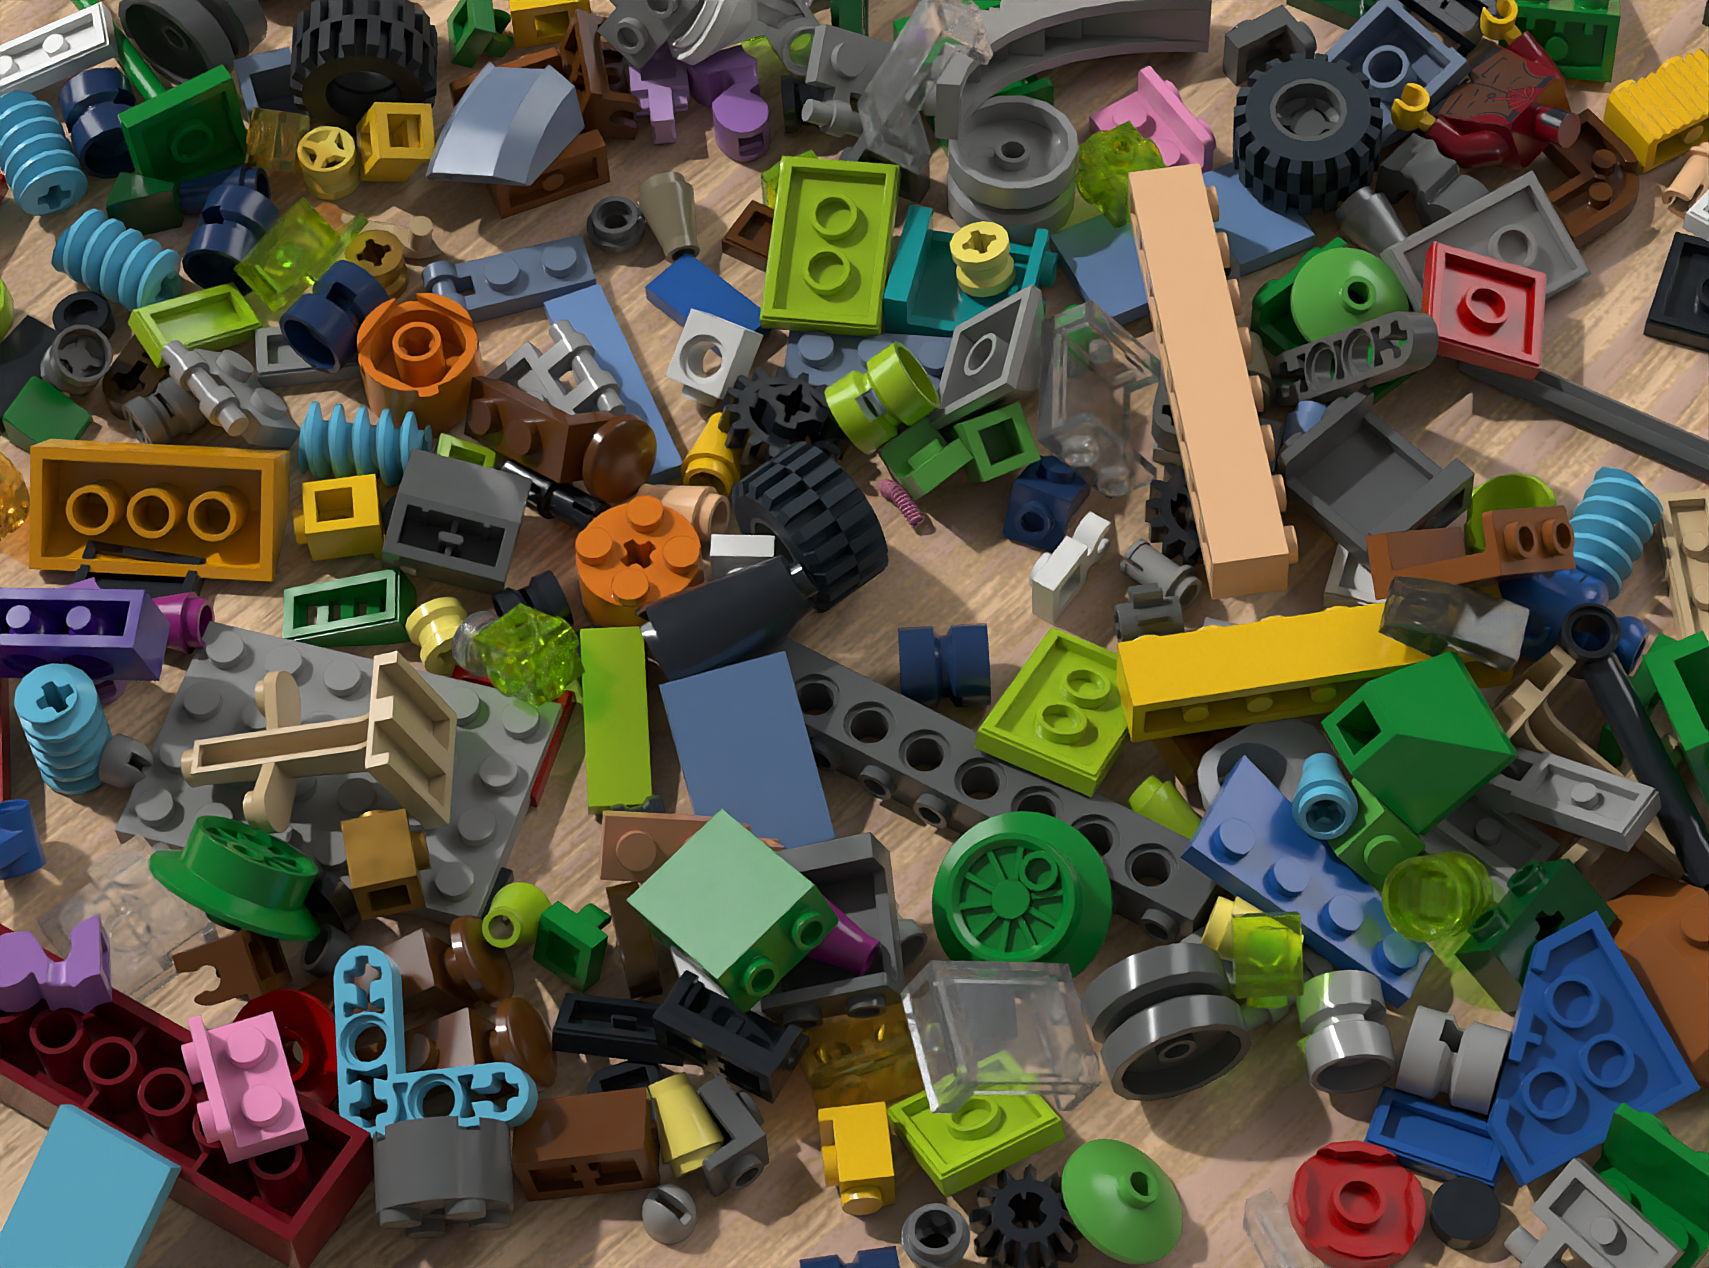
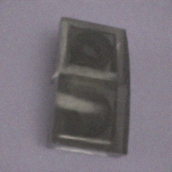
M1396 575L1390 582L1378 632L1431 657L1438 656L1447 647H1451L1507 673L1519 659L1529 609L1469 587L1439 580Z

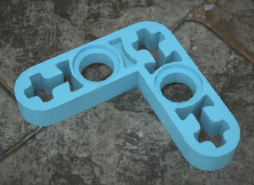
M358 946L341 956L334 972L338 1096L341 1117L370 1132L373 1140L375 1131L385 1135V1126L389 1124L426 1118L422 1108L423 1099L430 1089L438 1085H449L454 1091L455 1105L448 1116H458L459 1126L467 1127L469 1130H480L479 1117L498 1119L508 1123L510 1128L522 1125L532 1116L538 1101L536 1084L529 1074L510 1063L494 1062L406 1073L402 978L398 965L391 957L373 946ZM368 963L371 967L382 973L380 980H375L370 984V1003L380 1009L385 1008L383 1014L366 1012L368 1011L367 994L365 990L354 984L355 977L365 974L366 964ZM355 1009L366 1010L364 1012L354 1014ZM372 1026L381 1027L387 1038L383 1054L374 1061L361 1062L357 1058L354 1049L358 1035L366 1028ZM358 1074L371 1077L388 1074L387 1080L374 1078V1094L376 1099L388 1104L387 1112L377 1115L376 1126L374 1127L371 1122L359 1116L360 1109L371 1106L372 1095L371 1085L362 1080L357 1081ZM506 1079L507 1083L514 1088L519 1089L518 1097L509 1099L507 1111L503 1112L500 1106L491 1101L473 1102L467 1083L472 1081L471 1089L480 1095L499 1092L502 1086L501 1080ZM472 1106L476 1114L474 1117H471Z

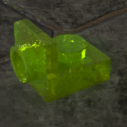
M1298 911L1231 914L1233 975H1230L1231 990L1235 997L1247 998L1248 1007L1278 1008L1287 1005V996H1303L1301 914Z

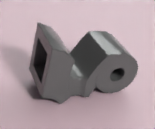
M1413 133L1380 164L1375 193H1384L1391 205H1396L1409 192L1414 194L1415 207L1422 228L1489 194V191L1475 178L1463 174L1459 175L1455 160L1447 159L1440 154L1434 140L1422 138L1416 133Z

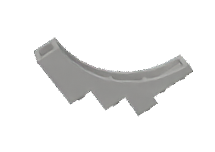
M1001 0L1000 8L990 7L989 10L929 7L925 27H915L912 62L923 63L922 85H926L924 112L925 115L935 116V138L959 140L967 119L985 100L1008 85L1044 70L1077 61L1120 54L1151 52L1208 53L1212 0Z

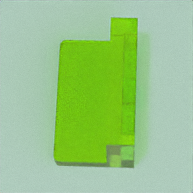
M302 197L288 208L236 265L234 270L275 313L312 286L369 221L360 213L335 231L313 206Z

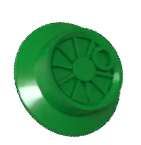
M1037 812L1004 813L988 818L969 829L953 844L944 857L937 872L932 893V917L935 931L941 947L954 966L963 975L980 986L988 985L994 977L1007 976L1010 994L1016 996L1042 994L1055 990L1076 978L1090 965L1105 942L1112 919L1113 893L1111 881L1106 866L1096 848L1081 832L1058 818Z
M204 815L196 819L183 850H159L150 856L148 868L155 879L176 896L204 911L205 916L210 921L221 927L240 931L243 928L261 935L298 942L311 941L319 935L321 923L304 903L318 873V867L302 851L272 834H266L261 829L254 830L248 824L229 818Z

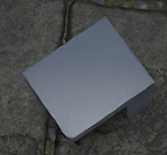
M289 46L233 60L256 148L303 137L311 131L309 119L306 118V111L298 110L294 104V96L291 95V51Z

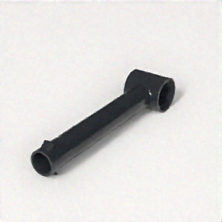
M1597 603L1580 604L1566 615L1554 643V646L1559 645L1576 661L1566 674L1570 677L1586 681L1638 783L1653 787L1656 791H1659L1661 809L1655 816L1669 843L1674 847L1676 857L1685 872L1681 876V880L1689 885L1702 888L1707 892L1709 891V834L1615 653L1621 639L1620 622L1617 616L1603 605ZM1577 632L1590 633L1598 638L1602 649L1597 651L1584 650L1574 642L1572 634Z

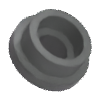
M611 196L600 200L593 207L586 225L587 234L592 244L603 251L612 253L632 249L641 242L646 231L645 218L640 209L631 200L621 196Z

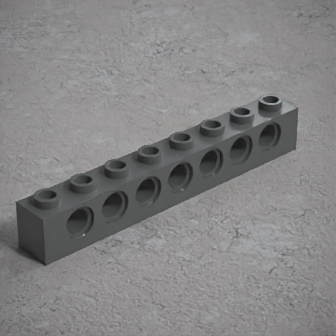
M788 637L771 653L786 652L816 767L826 772H834L836 770L858 781L863 789L872 796L881 800H889L891 798L913 809L917 816L925 823L940 829L948 827L962 835L988 818L1010 812H1037L1066 822L1081 832L1096 849L1106 853L1101 858L1111 881L1113 893L1112 915L1116 913L1136 923L1145 934L1162 944L1180 943L1181 940L1208 923L1218 896L1225 898L1228 890L1180 858L1190 839L1096 792L1091 798L974 748L977 732ZM813 709H822L827 711L824 714L816 716L805 714L807 711ZM870 736L882 739L876 743H863L859 741ZM922 764H930L937 767L926 772L914 769V767ZM976 792H986L993 795L985 800H976L969 797V795ZM1152 877L1159 879L1163 884L1148 887L1137 881L1142 878Z

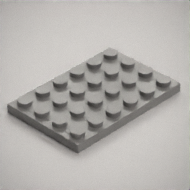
M209 621L201 639L203 642H206L204 649L197 648L151 749L153 766L144 765L141 772L146 777L135 784L115 828L119 842L155 852L159 850H183L194 823L199 816H219L248 824L244 815L243 800L247 792L254 790L257 781L190 787L185 781L181 769L183 752L193 749L195 740L266 730V719L259 712L256 705L255 686L258 681L264 680L265 675L271 671L285 670L295 679L301 699V725L365 715L370 711L374 660ZM416 670L457 713L449 825L426 830L406 810L411 831L424 830L432 869L420 871L426 907L401 913L451 925L455 918L464 915H474L481 919L499 871L502 867L505 868L530 806L532 787L560 720L563 708L560 703ZM369 772L298 778L289 826L285 832L272 835L302 851L316 864L318 873L323 871L335 875L352 892L340 821L358 818L372 810L393 811L403 809L404 807Z

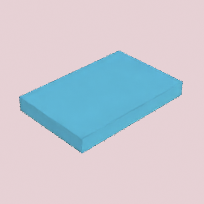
M72 1104L60 1105L0 1233V1268H135L182 1167Z

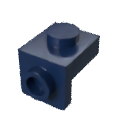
M1040 455L1041 460L1029 464L1013 482L1003 534L1007 538L1053 553L1066 537L1070 518L1090 495L1094 473L1077 468L1076 464L1067 458L1060 456L1044 457Z

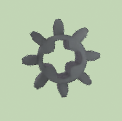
M1158 583L1128 587L1129 601L1127 603L1114 604V624L1118 643L1133 641L1144 635L1166 636L1185 633L1183 614L1178 596L1163 597L1162 588L1158 587Z

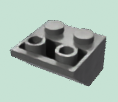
M413 448L397 492L382 549V568L394 569L400 567L405 574L488 595L505 589L533 479Z

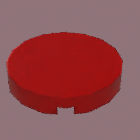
M1359 1140L1332 1142L1318 1149L1316 1155L1308 1158L1306 1162L1304 1161L1296 1171L1287 1204L1292 1229L1305 1248L1329 1266L1336 1268H1388L1402 1261L1418 1241L1423 1230L1427 1205L1421 1182L1412 1170L1408 1174L1405 1168L1396 1162L1398 1157L1384 1147Z

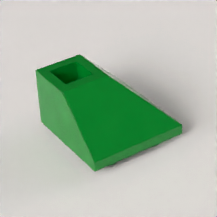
M1452 651L1366 682L1321 722L1349 773L1414 832L1424 836L1519 757L1458 653Z

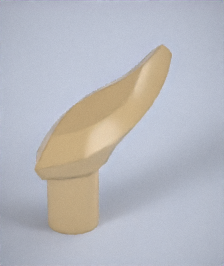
M344 212L340 220L357 235L374 229L385 230L394 234L402 243L404 258L421 259L443 253L432 239L433 223L425 216L414 217L409 223V228L395 223L363 219L348 212Z

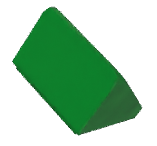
M36 376L30 378L3 416V424L10 443L27 451H30V446L49 439L79 440L93 421V417L89 412L52 385Z

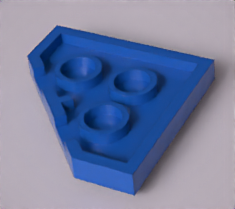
M1597 911L1539 941L1532 950L1486 1125L1487 1131L1520 1188L1605 1142L1613 1112L1621 1103H1626L1637 1112L1646 1111L1655 1115L1700 1090L1698 1083Z

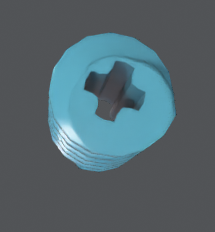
M15 90L0 97V168L4 172L16 203L25 213L39 216L66 210L78 203L86 194L88 182L85 173L80 170L78 158L73 154L71 143L65 137L63 126L58 121L54 107L45 101H38L30 92Z
M93 208L85 212L73 225L63 232L53 250L51 264L56 271L65 273L70 279L85 284L93 292L103 294L109 301L122 304L129 312L181 297L183 279L179 275L181 258L178 252L171 249L163 251L160 242L153 239L144 241L140 231L131 228L126 230L123 222L113 218L108 220L105 212Z
M312 401L300 431L298 453L300 472L305 475L309 469L312 476L318 480L328 478L332 471L336 479L353 477L356 473L358 476L375 474L376 479L381 475L386 486L395 488L402 481L413 448L432 453V430L430 425H427L425 430H418L416 415L413 411L406 413L401 428L394 427L390 409H383L377 425H371L368 409L365 406L358 408L353 423L346 421L343 404H336L330 419L323 420L320 403Z
M1615 467L1600 468L1595 473L1593 482L1585 490L1583 500L1576 506L1573 518L1569 521L1575 537L1573 553L1576 569L1605 582L1609 589V600L1619 596L1622 590V581L1627 579L1632 573V563L1640 558L1643 551L1642 544L1650 540L1653 526L1660 522L1664 510L1659 499L1629 472Z
M51 663L35 668L22 679L17 687L14 706L42 779L53 791L65 795L83 794L93 790L103 783L99 778V764L106 745L113 737L94 683L83 670L69 664Z

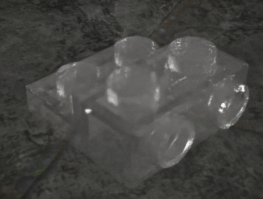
M140 833L86 869L90 883L37 919L43 934L66 960L72 951L69 933L81 921L99 914L110 941L111 987L138 1002H141L181 974L176 971L172 955L219 938L215 924L205 916L204 911L176 896L151 874L148 868L150 856L156 851L170 850V848L163 841L151 847Z

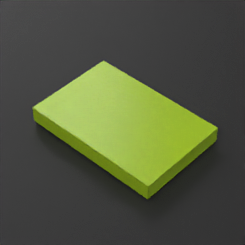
M782 156L759 319L761 328L804 332L821 331L829 334L865 337L881 336L884 312L883 297L888 280L901 178L900 165Z
M1051 627L978 729L974 748L1092 798L1130 740L1116 681L1117 653Z

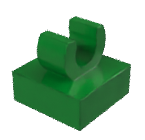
M460 0L447 19L451 63L472 68L483 52L493 57H504L514 43L513 37L502 35L511 21V15L503 10L493 9L492 0Z
M555 902L541 913L533 960L581 993L586 992L600 979L609 936L601 930L611 922L612 916L593 903L585 905L578 913H575L561 902Z

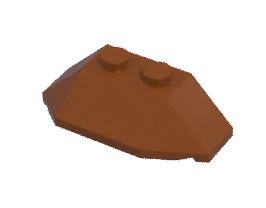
M1651 873L1606 902L1618 916L1610 925L1608 931L1700 1087L1709 1089V895L1702 888Z

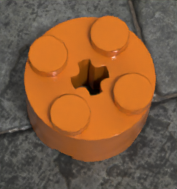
M417 293V300L397 304V300L394 298L376 307L363 321L357 334V356L367 402L378 418H380L383 409H390L394 427L401 428L406 413L413 411L416 415L418 430H425L426 426L430 425L432 437L437 439L441 433L448 434L453 425L466 418L472 377H485L478 335L468 312L450 298L433 293Z
M637 496L629 503L606 510L592 520L578 534L575 541L576 566L583 608L592 625H600L606 628L641 626L648 621L637 617L635 610L647 602L705 582L701 545L694 527L683 515L672 508L662 505L661 501L653 496Z

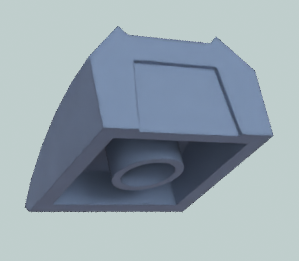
M1379 0L1325 53L1328 55V62L1336 64L1342 59L1351 63V73L1355 74L1362 71L1370 79L1369 89H1377L1381 98L1380 108L1383 109L1381 149L1414 131L1398 129L1392 123L1390 115L1394 99L1401 100L1406 84L1415 83L1426 89L1430 99L1426 110L1429 113L1466 75L1472 72L1468 61L1454 48H1448L1409 14L1404 4L1399 0Z
M488 62L475 77L451 112L431 155L425 178L439 181L530 186L585 128L575 86L550 65L545 69L495 67L492 63Z

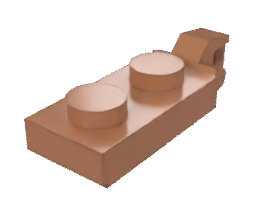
M603 811L598 869L600 880L646 882L713 816ZM740 823L746 829L751 831L750 824ZM758 838L774 852L784 850V846L780 844L779 839Z

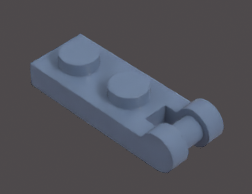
M582 234L455 265L449 261H437L429 264L422 271V280L426 292L445 296L460 304L468 312L473 324L544 307V302L596 285V278ZM473 289L475 293L464 297L459 294Z

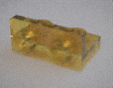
M912 989L906 990L907 1002L887 1006V1012L883 1015L866 1019L851 1018L847 1014L823 1019L822 1026L804 1031L803 1034L809 1036L810 1044L798 1065L811 1088L817 1115L818 1109L877 1102H885L887 1106L907 1099L947 1079L937 1033Z

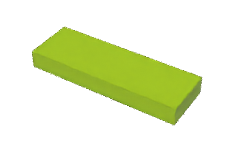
M640 626L580 629L588 815L603 814V811H609V806L620 803L629 808L643 804L646 797L652 796L644 637L639 628Z

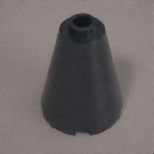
M783 555L647 602L635 610V614L637 617L648 621L639 628L654 658L671 682L770 655L815 610V604L811 596L818 593L819 588L811 573L800 559L790 564Z

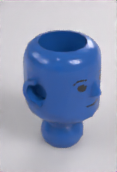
M1577 569L1511 580L1498 584L1517 644L1516 654L1533 662L1538 661L1554 647L1563 621L1570 610L1584 603H1597L1607 607L1609 602L1607 584ZM1632 616L1618 618L1621 625V639L1615 650L1627 675L1631 674L1638 663L1649 636V629L1645 623ZM1587 632L1572 634L1574 642L1580 648L1587 651L1602 649L1600 641L1594 635Z

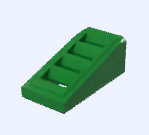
M399 567L284 589L282 638L318 647L390 645L410 642L405 624L408 617L417 609L415 586ZM360 604H367V614L364 616H359ZM334 605H341V620L334 621ZM308 606H317V624L308 626Z

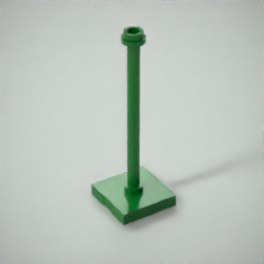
M71 0L78 11L100 2L99 0ZM112 18L119 54L114 59L146 100L117 115L137 175L174 182L179 197V187L183 179L198 178L257 160L249 132L243 123L240 112L241 105L233 78L222 64L167 91Z

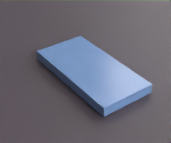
M1233 162L1202 174L1205 187L1215 186L1219 203V222H1213L1215 232L1226 233L1229 252L1236 257L1240 265V277L1314 247L1315 234L1302 215H1299L1298 209L1289 207L1287 212L1284 213L1275 210L1274 201L1270 199L1263 204L1253 197V187L1244 188L1239 180V169H1234ZM1128 204L1049 235V249L1051 252L1058 253V263L1104 333L1150 314L1130 222Z

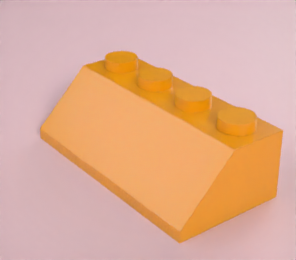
M49 439L30 446L29 569L77 571L82 564L90 565L89 572L186 577L188 570L197 571V576H200L199 578L272 582L275 580L289 514L290 451ZM88 540L206 558V562L200 565L152 562L98 553L94 559H83L82 555Z

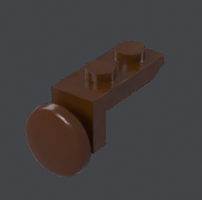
M484 376L472 377L464 434L559 484L583 480L588 493L592 497L608 503H618L629 499L648 480L656 461L657 441L652 428L640 417L633 414L615 416L605 410L570 415L506 382Z
M464 915L455 918L450 929L452 946L421 928L379 949L391 957L400 969L403 1016L425 1005L434 1008L444 1015H449L467 1007L473 1010L475 1009L474 1003L482 1000L491 1007L498 1008L502 1000L512 997L514 977L510 961L504 948L495 947L485 939L482 932V919L474 915ZM369 963L366 964L365 974L354 978V984L365 990L367 994L368 1011L355 1009L354 1014L364 1011L380 1014L385 1012V1008L380 1009L370 1003V984L375 980H380L382 973L371 967ZM334 972L299 989V991L306 992L319 999L335 1015ZM372 1026L366 1028L358 1035L357 1039L380 1027Z
M521 997L504 999L499 1003L496 1011V1025L467 1007L404 1032L406 1073L494 1062L510 1063L529 1074L536 1084L538 1094L551 1087L557 1076V1053L552 1051V1035L536 1007ZM387 1039L356 1050L357 1058L361 1062L376 1060L383 1054ZM388 1074L379 1077L357 1075V1081L362 1080L371 1085L372 1095L371 1106L360 1109L359 1116L361 1118L373 1120L376 1119L377 1115L387 1112L388 1104L375 1097L374 1078L387 1080ZM506 1079L501 1080L502 1086L499 1092L483 1095L494 1101L515 1093V1088L508 1084ZM472 1081L467 1083L471 1087ZM449 1085L435 1086L426 1093L423 1101L452 1089ZM338 1096V1098H337L338 1115H340V1113H339V1096Z

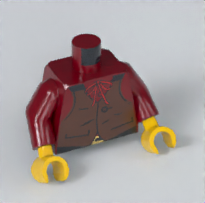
M1497 0L1496 2L1499 14L1505 19L1493 17L1485 7L1482 9L1480 18V29L1483 35L1496 41L1505 40L1508 44L1506 48L1496 45L1472 69V72L1466 75L1429 113L1426 111L1430 101L1429 94L1426 89L1415 83H1408L1404 86L1401 100L1394 99L1391 108V120L1398 129L1411 131L1420 128L1425 132L1422 138L1434 140L1439 152L1447 159L1455 160L1457 166L1463 169L1494 166L1520 170L1528 167L1549 144L1563 148L1570 147L1575 143L1580 133V118L1577 114L1571 112L1566 96L1568 84L1553 59L1528 30L1522 34L1515 25L1518 7L1514 0Z

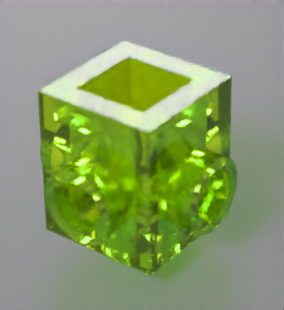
M1127 121L1109 131H1099L1093 134L1086 142L1079 145L1078 172L1075 173V183L1082 198L1088 204L1092 205L1095 203L1112 226L1118 229L1130 223L1128 212V173L1166 168L1167 166L1163 162L1161 152L1154 141L1150 138L1144 139L1132 123Z
M522 603L518 604L473 638L487 669L488 677L495 688L508 698L513 696L538 708L544 703L561 696L566 686L586 672L576 651L579 641L572 627L559 616L552 617Z

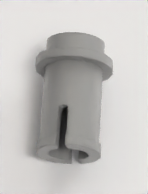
M1144 539L1137 540L1124 554L1134 563L1131 564L1126 560H1122L1119 569L1122 574L1131 577L1141 585L1158 583V587L1162 588L1163 597L1178 596L1182 611L1186 610L1197 598L1202 582L1196 577V571L1192 566H1179L1153 548Z

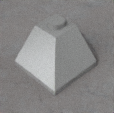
M1030 285L955 327L937 392L941 405L939 409L931 414L929 421L931 426L937 430L949 427L999 406L1014 403L1020 399H1026L1037 390L1043 378L1041 367L1048 343L1040 289Z

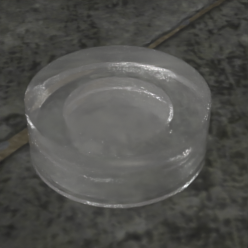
M478 611L471 614L459 625L452 641L454 661L458 666L477 677L485 678L497 674L507 665L513 655L516 644L512 631L513 627L509 622L489 611Z

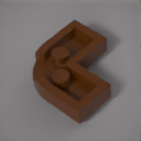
M1589 108L1578 114L1581 127L1579 136L1573 145L1563 148L1549 144L1542 151L1570 178L1569 181L1546 195L1577 249H1580L1624 221L1635 207L1639 193L1638 160L1635 154Z

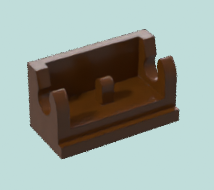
M575 9L559 47V52L562 58L564 77L575 86L585 128L579 134L598 129L603 137L635 140L639 126L638 121L634 120L633 112L642 111L639 98L629 94L623 64L624 56L609 42H601L600 40L602 35L597 30L608 17L587 15V10Z
M246 929L204 942L172 955L177 973L195 972L206 965L216 969V975L220 978V984L214 991L206 990L197 995L194 1001L199 1005L212 1006L248 994L249 1000L293 981L279 939Z
M647 1087L538 1100L537 1107L532 1116L522 1125L516 1126L513 1129L512 1168L528 1201L629 1191L659 1186L660 1144L656 1121H650L651 1096Z

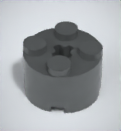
M440 1116L411 1119L385 1126V1135L375 1131L373 1134L376 1217L380 1220V1226L391 1229L405 1228L406 1237L412 1239H430L445 1236L447 1234L446 1225L469 1223V1228L476 1231H493L508 1228L510 1226V1212L514 1209L509 1124L498 1119L479 1117L480 1130H469L467 1127L459 1126L458 1116Z

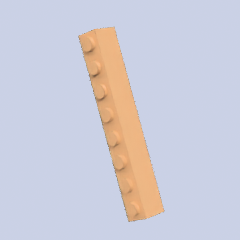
M1200 163L1129 172L1128 212L1212 600L1287 590L1289 564L1298 563L1299 560L1297 537L1294 526H1283L1280 512H1286L1287 510L1285 485L1282 475H1271L1269 462L1275 461L1273 433L1270 424L1260 425L1257 412H1263L1264 408L1262 386L1258 375L1248 376L1246 364L1252 363L1251 339L1247 326L1237 328L1235 316L1241 315L1240 292L1236 279L1226 280L1224 269L1230 268V252L1226 233H1216L1213 222H1219V203L1215 186L1205 187Z

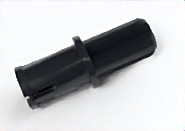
M513 459L505 461L500 468L501 471L533 479L527 502L537 507V512L540 516L546 519L556 517L580 532L593 520L588 514L596 518L601 513L612 508L609 503L597 500L588 493L573 486V482L559 484Z

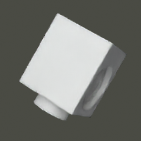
M691 308L665 377L684 384L680 395L714 407L718 398L724 399L728 387L733 388L740 374L748 376L763 335L710 313ZM717 346L722 354V364L717 373L708 377L703 369V359L710 348Z

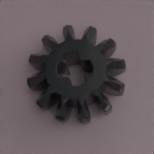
M1030 1163L1023 1172V1179L1015 1180L1010 1173L1003 1169L997 1175L998 1189L981 1185L980 1190L977 1192V1205L980 1208L972 1210L969 1214V1229L978 1235L974 1239V1252L978 1258L993 1257L992 1268H1058L1057 1261L1074 1263L1078 1257V1245L1075 1241L1081 1240L1084 1236L1068 1213L1062 1194V1177L1059 1176L1058 1171L1041 1182L1037 1180L1036 1169ZM1026 1220H1032L1039 1223V1227L1034 1228L1032 1222H1029L1028 1229H1021L1016 1227L1015 1223L1021 1222L1023 1228H1025Z

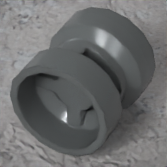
M76 324L65 328L56 337L43 356L40 364L42 379L69 399H78L88 395L108 372L113 360L112 347L107 337L101 331L89 325ZM65 362L67 363L68 367L72 369V371H69L67 369Z
M171 376L158 383L156 392L147 398L136 396L122 405V411L129 427L137 440L143 444L171 445L172 439L181 433L191 435L206 426L205 416L200 411V405L193 393L181 389Z

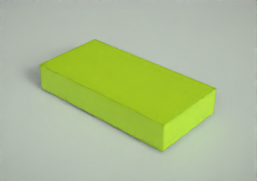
M234 282L134 309L128 320V325L157 368L168 365L162 358L161 352L172 341H180L188 351H193L195 348L218 351L255 340V329L263 328L262 323Z

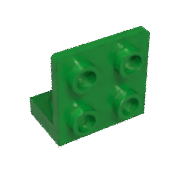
M1514 0L1518 7L1515 25L1522 34L1527 30L1553 59L1564 78L1611 83L1621 17L1620 0ZM1498 40V46L1504 48L1508 46L1505 40Z
M1621 1103L1613 1112L1601 1157L1592 1169L1684 1251V1254L1671 1268H1696L1709 1252V1154L1702 1151L1695 1152L1673 1137L1669 1128L1655 1115L1646 1111L1637 1112L1626 1103Z

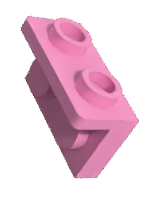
M1151 66L1139 70L1138 91L1089 116V131L1127 176L1129 172L1200 163L1202 174L1212 170L1216 140L1211 128L1203 119H1196L1183 104L1182 98L1174 84L1168 80L1163 81Z
M273 1011L206 1031L201 1015L188 1018L193 1042L181 1045L192 1085L204 1081L209 1100L198 1103L197 1109L207 1143L220 1140L227 1160L231 1164L309 1140Z

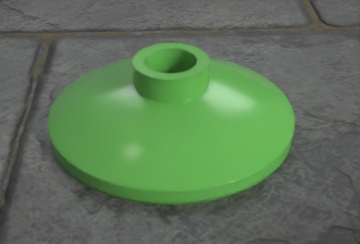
M1334 248L1312 257L1297 274L1291 289L1290 305L1292 316L1299 332L1308 343L1391 312H1409L1406 291L1390 266L1373 254L1355 248ZM1353 290L1364 299L1365 303H1354L1349 298L1347 291Z
M1112 1139L1089 1141L1080 1146L1069 1157L1062 1174L1063 1199L1074 1224L1093 1246L1113 1259L1134 1265L1157 1262L1172 1251L1179 1241L1182 1232V1209L1174 1186L1154 1160L1134 1146Z

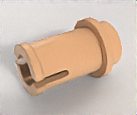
M1702 142L1698 146L1687 150L1683 157V168L1662 195L1663 204H1669L1673 197L1676 196L1672 204L1667 208L1676 216L1685 218L1686 212L1709 189L1708 142Z

